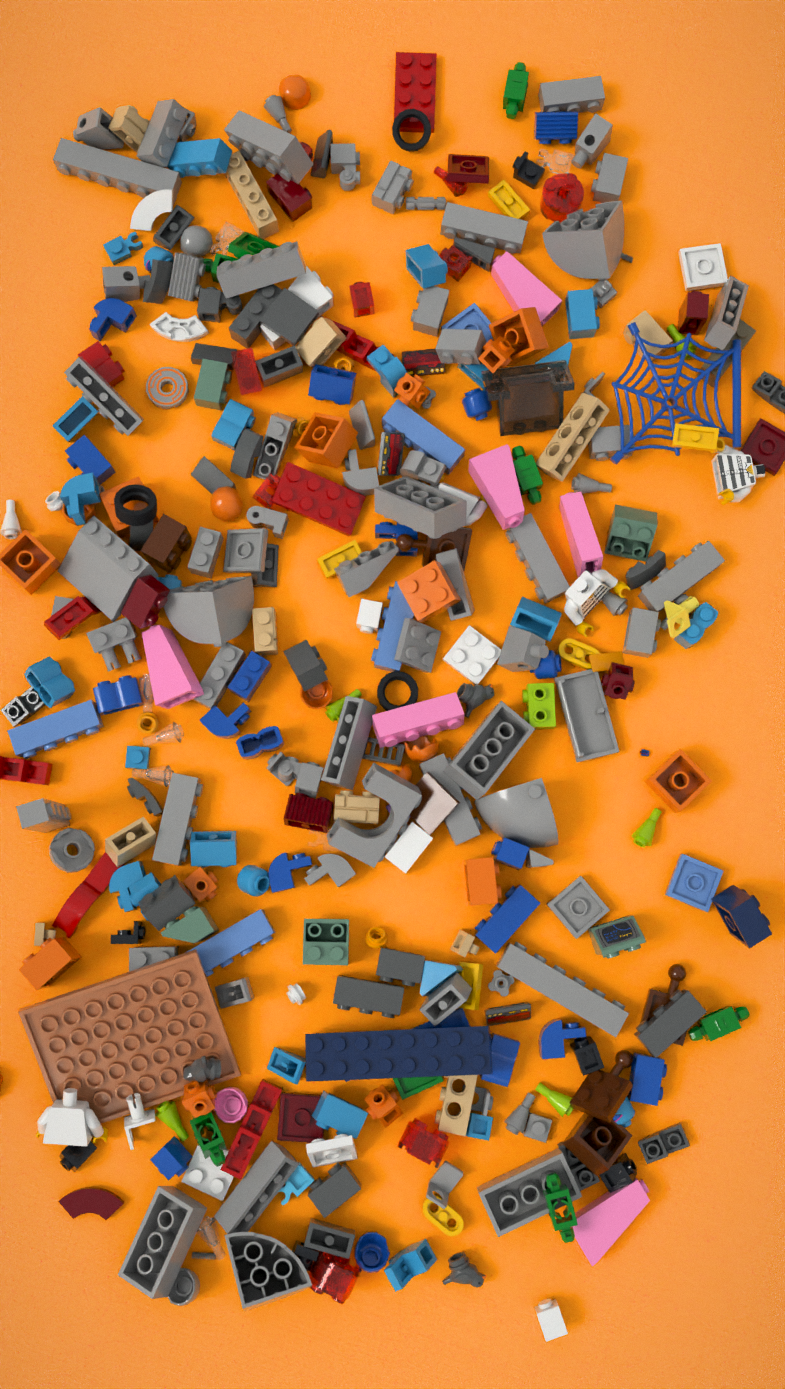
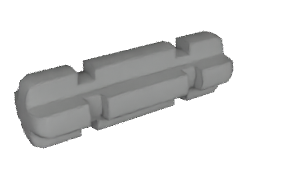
M406 197V209L434 210V208H437V210H444L446 208V198L418 197V199H415V197Z

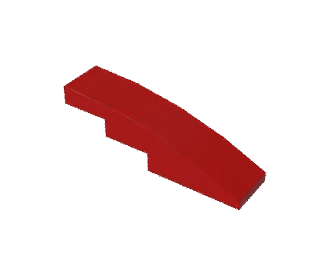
M333 321L346 337L345 341L337 348V351L376 371L367 361V356L378 349L375 343L357 335L355 330Z
M0 756V780L49 786L53 764Z
M262 1079L225 1158V1163L220 1170L240 1180L242 1179L283 1088Z

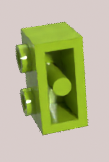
M554 683L527 684L526 690H522V702L526 703L523 719L534 727L535 730L554 729L556 727Z

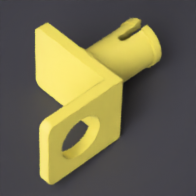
M689 596L679 605L667 600L664 602L671 638L677 637L691 626L688 614L699 607V602L695 597ZM675 622L680 624V627L676 630L674 629Z

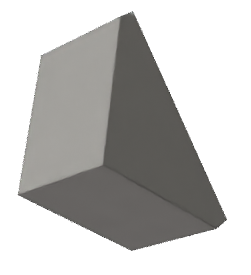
M248 976L215 987L221 1009L254 999Z

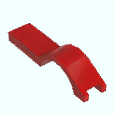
M77 596L45 620L44 626L58 640H61L90 616L99 614L102 611L85 596Z
M106 851L85 880L69 896L52 924V927H59L66 932V937L69 939L78 929L80 921L89 908L107 890L112 875L118 869Z

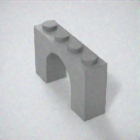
M376 763L372 764L362 783L365 790L384 799L391 805L388 819L377 828L365 830L338 817L326 835L329 845L373 868L384 859L386 849L395 842L398 831L407 824L410 813L419 806L422 800V794L418 786Z

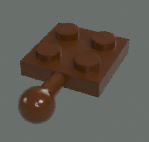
M461 527L437 539L429 538L427 535L426 540L413 539L409 534H401L396 540V545L402 551H408L411 548L424 549L421 563L423 567L434 560L437 561L436 554L457 548L463 571H465L472 529Z
M673 964L670 966L668 975L671 980L667 993L649 988L640 1023L644 1020L649 1021L654 1016L653 1012L662 1004L665 1006L671 1001L669 997L678 990L679 983L686 977V969L682 965ZM687 1031L673 1043L683 1046Z
M620 1050L615 1056L616 1064L610 1073L602 1070L589 1073L569 1102L571 1107L610 1123L633 1087L630 1080L619 1077L624 1068H629L632 1065V1054L627 1050Z

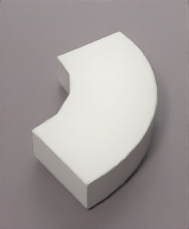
M173 189L157 190L142 199L133 212L130 229L151 231L155 219L160 214L172 212Z
M165 312L150 323V327L157 334L176 342L195 341L209 334L196 315L188 319H178Z

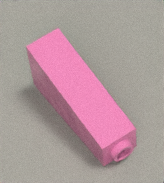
M507 251L502 256L498 255L493 260L491 276L512 310L515 312L521 308L536 307L543 327L560 309L562 300Z
M506 444L469 459L468 472L502 529L515 528L523 522L525 510L509 445Z
M582 492L566 493L560 496L559 509L577 578H579L586 570L591 573L600 570L603 554Z
M153 625L149 630L142 632L155 705L170 709L204 695L203 689L173 631L162 625Z
M635 1177L633 1183L612 1193L608 1191L575 1212L578 1225L573 1226L575 1239L591 1266H594L650 1201L647 1193L650 1191L642 1179L638 1181Z

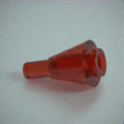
M439 166L434 169L433 173L443 180L455 197L465 194L468 189V182L447 181L446 171Z

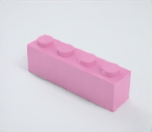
M456 692L372 715V726L380 748L385 746L392 747L403 741H414L421 736L435 735L440 731L453 730L464 725V711Z

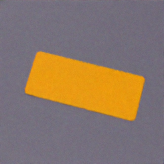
M621 651L589 655L593 672L609 670L611 662L625 665Z

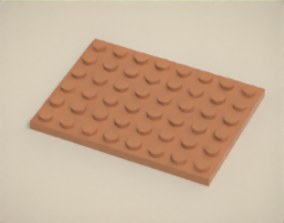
M197 949L26 1006L18 1011L53 1103L58 1099L63 1100L64 1089L75 1088L77 1089V1100L87 1101L89 1108L94 1111L100 1123L130 1114L126 1098L132 1094L134 1100V1093L141 1095L144 1109L183 1096L184 1085L192 1082L184 1079V1069L191 1066L195 1060L202 1056H205L206 1059L214 1058L221 1061L220 1078H214V1080L208 1078L207 1081L210 1085L241 1076L240 1068Z

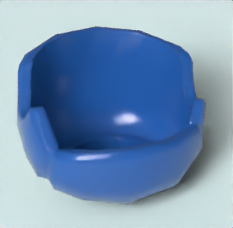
M367 1232L361 1236L354 1250L357 1265L367 1273L378 1272L384 1268L390 1254L386 1238L377 1232Z

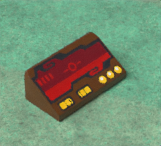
M435 349L404 351L401 354L402 364L407 373L412 377L415 374L418 376L445 374V363H441Z

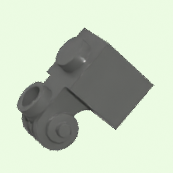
M200 288L197 307L200 321L220 323L222 310L228 308L229 313L232 315H237L242 311L243 306L239 295L225 298L224 293L217 288Z

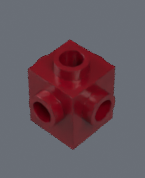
M611 662L608 673H604L601 685L604 686V695L613 699L626 700L628 692L632 693L635 680H633V667Z

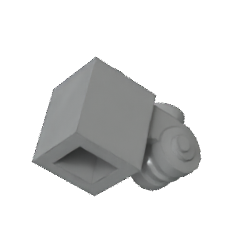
M355 143L331 144V173L340 174V187L344 191H351L355 188L356 184H360V171H356V165H360V152H356Z
M287 756L278 765V777L282 781H289L294 777L297 780L295 794L303 793L310 798L316 799L323 775V767L314 762L298 763V759Z

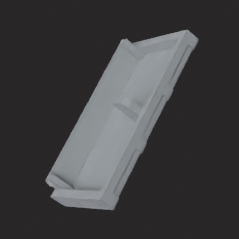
M592 669L554 678L576 763L618 753L619 748L598 671L593 672Z

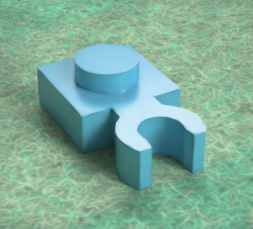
M298 1162L299 1165L285 1182V1185L278 1191L284 1192L286 1196L281 1201L282 1205L288 1203L292 1192L298 1197L315 1180L300 1162Z

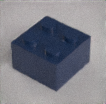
M731 885L711 898L730 935L749 949L772 935L768 927L770 922L763 913L761 914L759 910L760 903L754 895L750 896L744 889Z

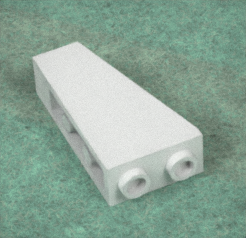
M307 266L306 274L298 276L288 288L290 292L319 311L317 318L334 306V295L328 286L324 287L321 284L319 275L315 271L311 272ZM262 324L260 325L262 336L274 350L286 342Z

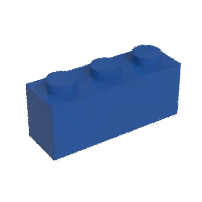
M513 885L504 894L507 897L502 904L496 903L489 911L492 915L487 920L483 918L475 927L477 932L474 935L495 954L540 904L521 885L517 887Z

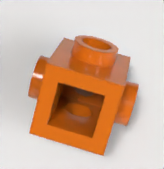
M499 336L495 341L490 339L482 347L485 351L478 359L494 373L500 366L504 369L512 361L510 356L515 350L508 340Z
M408 373L399 379L394 389L400 395L398 400L406 406L412 404L417 409H419L431 392L424 386L425 381L416 374L412 377Z
M201 866L183 880L189 888L188 890L191 892L194 901L198 899L199 902L204 900L209 902L218 894L216 890L220 888L217 884L219 879L212 871L207 872ZM202 882L205 883V888L203 890L200 887Z
M207 1079L204 1082L194 1080L184 1085L182 1104L187 1112L190 1111L194 1118L206 1115L215 1109L217 1093Z
M383 1085L373 1089L364 1099L369 1105L366 1108L367 1112L373 1120L378 1118L385 1128L404 1114L397 1105L399 1099L392 1089L387 1091Z

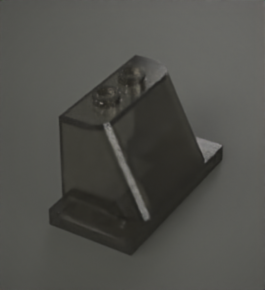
M566 360L497 369L494 373L490 370L481 371L482 382L488 401L496 400L500 436L544 432L560 427L563 422L564 391L574 390V380Z

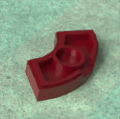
M86 1187L74 1190L58 1201L73 1219L81 1214L93 1213L100 1215L105 1220L125 1203L119 1196L109 1190Z

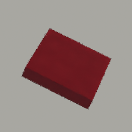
M448 154L447 181L489 184V157Z
M760 418L740 451L745 455H750L754 465L763 464L765 471L775 476L785 460V432Z
M281 1092L277 1140L311 1143L315 1139H323L324 1129L317 1126V1120L312 1117L321 1095Z

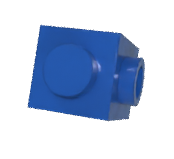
M174 1136L150 1160L158 1168L159 1172L167 1180H170L175 1174L179 1177L189 1168L186 1163L193 1156Z

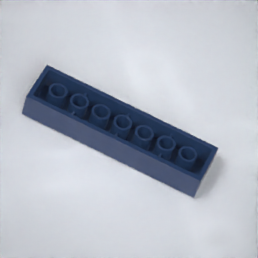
M489 1026L305 1034L306 1082L493 1074Z

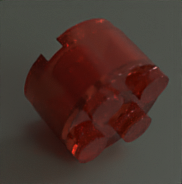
M573 173L556 174L545 181L540 199V211L547 220L559 221L560 223L567 219V214L581 209L584 189L577 176Z
M414 1118L413 1122L409 1120L397 1147L402 1149L403 1145L406 1146L405 1150H407L408 1154L429 1165L434 1161L433 1166L438 1168L450 1144L447 1141L449 1136L437 1129L434 1132L427 1129L428 1125L417 1118Z
M319 1251L316 1262L314 1261L308 1273L312 1283L310 1288L321 1295L326 1293L332 1296L334 1301L344 1304L345 1300L349 1299L362 1269L359 1268L357 1263L355 1266L349 1263L351 1258L347 1259Z

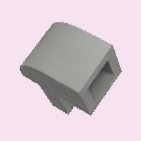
M356 449L348 450V458H344L346 472H342L345 486L364 496L374 495V488L379 486L376 467L359 470Z
M411 450L400 469V474L402 477L408 476L422 483L425 481L437 486L446 470V465L426 457L423 452Z
M324 854L318 857L322 866L318 867L316 864L306 871L308 876L304 879L311 886L323 876L329 874L337 887H340L357 874L343 857L336 854Z

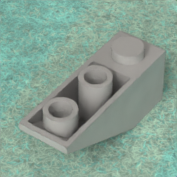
M279 412L271 415L253 476L272 483L274 482L291 441L292 431L295 428L297 419Z
M392 540L382 542L377 548L371 551H364L357 558L343 561L338 567L334 568L342 589L348 597L368 589L396 555L399 548Z
M457 548L436 554L437 561L442 564L461 599L460 602L447 609L450 620L471 616L475 608Z

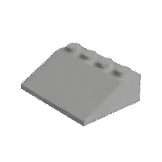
M95 516L78 531L58 569V572L113 622L121 615L137 579L147 575L157 578L159 575L147 561Z

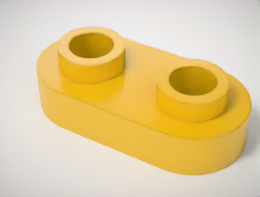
M565 639L558 646V654L562 660L586 670L592 669L591 663L585 661V656L600 654L597 649L574 639ZM565 648H571L572 654H567Z
M434 1195L436 1198L442 1200L440 1196ZM426 1198L422 1206L425 1217L448 1236L460 1234L464 1227L461 1214L448 1203L445 1209L438 1206V1209L433 1211L430 1209V1205L434 1202ZM451 1218L456 1220V1223L453 1226H450L447 1223L448 1220Z

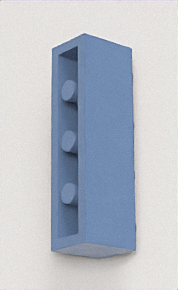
M398 399L382 417V426L385 432L395 431L404 433L405 447H411L416 451L423 452L426 457L445 464V473L447 475L453 471L464 457L465 449Z
M395 581L394 587H389L387 599L390 600L389 608L384 607L382 620H385L384 627L379 628L376 640L380 641L378 649L374 648L371 661L374 662V668L389 672H400L402 663L394 660L404 619L414 618V613L399 588L397 581Z
M88 700L7 730L15 755L28 759L36 756V752L40 750H53L58 747L57 744L64 741L66 744L77 741L78 736L83 734L87 736L96 734L104 725L98 713L96 703L93 700Z
M260 909L189 951L197 949L205 974L208 977L214 973L212 969L218 965L224 968L234 962L232 957L240 953L241 957L253 951L252 946L260 942L263 945L272 940L271 935L275 933V930L264 910Z

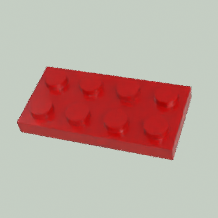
M396 52L394 119L406 109L422 111L428 117L431 124V133H434L437 53ZM411 117L401 123L400 132L424 133V127L419 119Z
M287 462L271 503L346 536H351L366 496Z

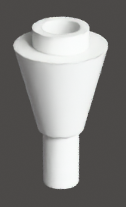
M7 500L6 513L0 534L6 539L13 540L22 531L15 513V501Z

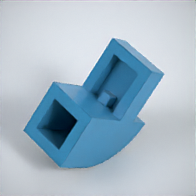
M382 345L367 356V361L380 375L381 384L394 398L398 395L394 391L400 378L404 377L407 371L397 356L394 357Z
M88 473L71 478L63 486L60 498L67 508L69 518H73L77 525L86 524L84 505L101 502L99 483L93 473Z
M136 861L118 868L110 879L109 891L110 893H120V896H117L118 904L125 912L137 910V907L129 899V895H131L129 887L146 876L142 861Z
M423 1239L394 1255L388 1261L389 1265L384 1269V1272L396 1292L403 1289L414 1276L427 1272L437 1261V1258L427 1240Z

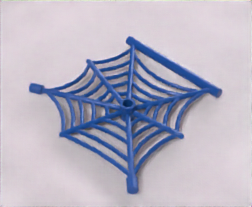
M636 322L628 325L632 336H635L636 340L627 368L616 382H612L620 418L621 451H617L610 460L617 465L624 457V454L648 448L674 451L675 455L679 456L680 449L682 448L678 447L673 448L664 445L630 447L636 441L647 438L673 440L675 419L683 416L691 418L683 420L678 424L696 420L702 424L695 426L719 428L718 437H728L732 439L733 448H740L741 340H732V348L730 350H715L695 342L691 338V333H688L686 338L676 343L660 345L650 343L641 338ZM689 342L707 352L724 355L717 361H710L693 354L687 349ZM643 343L658 348L676 347L684 343L681 351L674 355L659 356L647 352ZM639 345L643 353L641 361L632 376L625 383L620 384V381L627 375L633 364ZM686 353L701 362L712 365L705 371L694 368L684 362ZM731 354L732 434L727 431L722 421L717 398L720 374L726 359ZM681 355L679 362L671 365H657L652 363L650 358L651 356L656 359L667 360ZM646 359L648 363L647 368L640 378L631 387H628L627 385L635 378ZM719 364L714 385V403L722 428L716 426L712 420L706 401L707 382L710 372ZM684 365L690 370L701 374L695 379L681 373L682 366ZM677 367L676 373L670 376H659L655 369ZM651 370L653 377L648 384L640 390L634 389L643 380L648 371ZM681 376L691 381V383L683 388L678 383L679 377ZM704 377L703 404L709 421L700 417L696 407V389L698 382ZM674 378L671 383L661 382V379L668 380ZM656 380L658 385L656 391L652 394L645 393L644 391ZM672 386L668 396L664 387ZM676 387H678L681 391L674 396ZM692 387V404L695 414L690 412L687 404V391ZM617 388L624 390L628 406L630 441L625 447L623 414ZM661 391L664 399L659 398L656 395ZM628 392L636 394L642 420V429L634 437L632 409ZM682 395L685 409L677 405V400ZM640 396L647 398L650 406V421L646 425ZM651 400L661 403V409L655 415ZM673 409L681 412V414L674 416ZM666 411L668 412L669 416L662 414ZM657 419L670 420L671 427L652 424ZM649 428L664 429L672 432V437L662 434L642 435Z

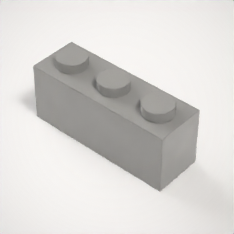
M601 76L540 83L538 93L541 112L576 111L580 113L589 111L593 113L602 110L605 101Z
M175 99L157 101L136 155L141 161L160 167H167L188 111Z
M227 642V645L221 646L200 682L204 695L196 697L194 700L210 710L215 705L218 706L229 684L246 657L245 652Z

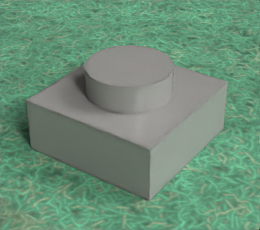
M529 1112L523 1135L546 1143L552 1119Z

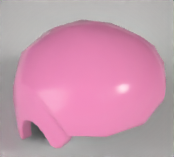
M227 1087L217 1093L214 1111L219 1119L225 1123H236L245 1116L248 1109V1100L244 1092L238 1088Z

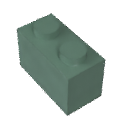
M202 359L194 394L196 406L221 411L222 404L227 402V384H230L232 380V372L229 370L228 363Z

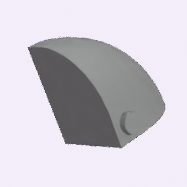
M622 201L595 204L596 208L583 212L582 208L567 214L566 220L560 223L559 221L552 223L542 235L545 248L553 262L560 269L575 277L598 280L610 278L620 261L623 249L624 211Z
M252 576L231 577L215 582L209 580L195 583L192 586L170 589L167 603L163 606L165 613L173 627L188 640L200 644H213L214 647L225 646L227 641L239 636L250 621L254 605Z
M542 778L498 791L474 801L476 810L482 820L499 837H505L530 848H545L558 845L556 822Z
M236 1232L224 1235L244 1312L284 1299L312 1287L310 1277L300 1259L279 1240L255 1232Z

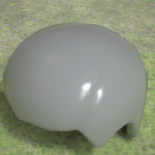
M198 225L186 228L180 239V247L184 254L200 258L208 254L213 246L211 233L206 228Z
M180 1268L168 1295L171 1304L185 1306L197 1298L200 1292V1281L196 1273L187 1268Z

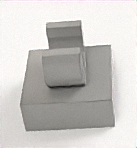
M607 279L598 281L590 288L593 289V297H597V305L600 308L617 295V291Z

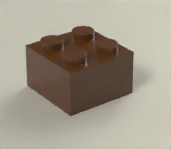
M163 514L141 549V552L148 562L171 573L173 569L176 570L179 566L182 553L190 548L192 537L185 525Z
M584 1113L562 1144L598 1176L610 1169L633 1135L622 1125H618L613 1119L609 1123Z

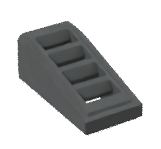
M457 237L454 238L453 242L454 252L489 272L494 257V248Z
M368 737L367 743H372L370 754H365V747L362 759L397 767L401 766L405 749L404 744L397 743L395 746L389 747L387 757L382 758L384 747L379 749L378 757L374 756L376 744L379 745L376 738ZM393 748L397 749L395 760L391 759Z

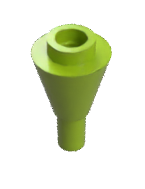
M674 324L667 327V331L673 338L674 343L686 338L679 333ZM689 342L687 350L696 354L697 346ZM684 343L675 347L677 352L683 349ZM686 353L685 360L691 359L692 357Z
M355 689L348 696L359 698L362 694L358 689ZM345 697L326 706L327 711L325 714L332 722L339 721Z
M654 808L649 818L631 835L635 844L643 848L652 845L656 822L662 813L661 810Z
M541 1082L538 1084L535 1090L547 1098L548 1102L561 1117L564 1114L567 1116L571 1114L573 1108L569 1102L573 1097L551 1090Z
M175 1101L161 1103L156 1108L158 1111L155 1116L174 1130L181 1141L186 1140L189 1135L182 1126Z

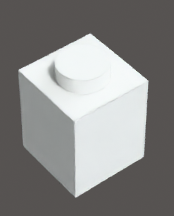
M361 599L356 627L360 629V632L372 634L373 631L378 632L383 608L382 602Z
M544 1299L538 1303V1306L534 1307L546 1342L568 1334L556 1299Z

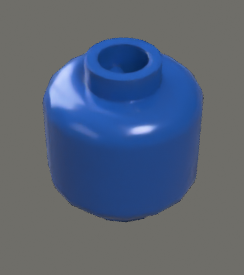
M480 388L465 393V397L462 399L467 417H475L476 421L488 417L487 412L492 410V404L487 391Z
M549 650L548 656L541 658L538 668L530 670V673H534L537 679L557 677L558 672L562 671L560 655H556L555 651Z

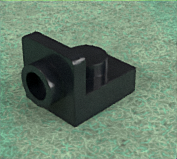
M525 151L513 163V178L534 189L542 178L545 169L528 159L529 153Z
M134 921L133 935H131V930H117V935H111L110 944H142V939H145L146 928L142 926V921Z
M591 1036L576 1038L573 1043H570L583 1076L604 1068L596 1043Z
M91 1141L88 1146L68 1145L59 1155L61 1159L60 1164L67 1171L72 1170L76 1172L97 1147Z
M624 1153L620 1156L619 1160L613 1163L609 1170L599 1176L608 1191L612 1193L633 1183L637 1175V1167L634 1161L629 1159L627 1154Z
M295 1241L292 1252L300 1259L306 1271H310L313 1261L316 1262L319 1250L305 1247L304 1242Z

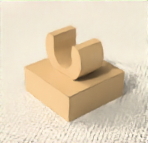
M36 922L34 946H40L44 939H54L56 930H44L45 923Z
M459 930L450 950L466 957L468 952L476 955L480 947L473 944L474 936Z

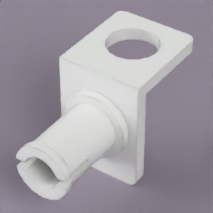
M134 1093V1100L132 1094L126 1098L131 1115L124 1117V1128L130 1150H134V1138L131 1128L156 1121L155 1109L144 1111L139 1093Z

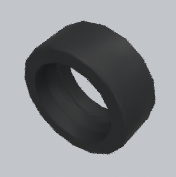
M406 109L394 119L392 135L396 144L401 149L409 152L418 151L429 142L431 124L428 117L422 111ZM407 118H417L423 124V136L416 143H407L400 136L401 123Z
M137 484L128 485L121 488L115 495L116 517L124 524L143 526L150 523L156 517L157 499L155 493L150 488ZM133 500L143 501L148 504L146 508L137 511L123 507L125 503Z
M394 671L386 674L381 679L377 688V698L380 705L386 711L416 703L418 699V686L411 675L405 672ZM401 680L409 686L411 691L410 698L405 704L393 705L386 699L385 689L390 682Z

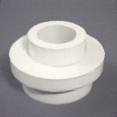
M58 491L51 493L45 500L50 511H59L63 507L64 503L60 498L61 493Z
M297 983L293 986L291 984L287 986L289 991L286 994L292 1004L297 1003L299 1006L303 1004L302 1001L306 999V996Z

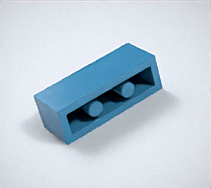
M221 138L176 142L167 167L170 170L179 172L180 178L226 173L232 150Z

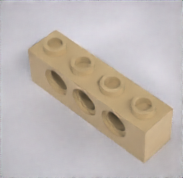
M240 151L231 154L227 171L224 174L258 237L265 239L279 232L277 218Z
M581 393L537 460V467L546 475L563 482L610 409L599 398Z
M478 1075L444 1076L448 1079L446 1087H441L439 1100L443 1101L442 1108L437 1110L434 1124H438V1131L466 1137ZM456 1079H462L465 1083L464 1089L460 1092H456L452 1088V1083ZM452 1102L460 1105V1111L456 1115H451L447 1111L448 1105Z

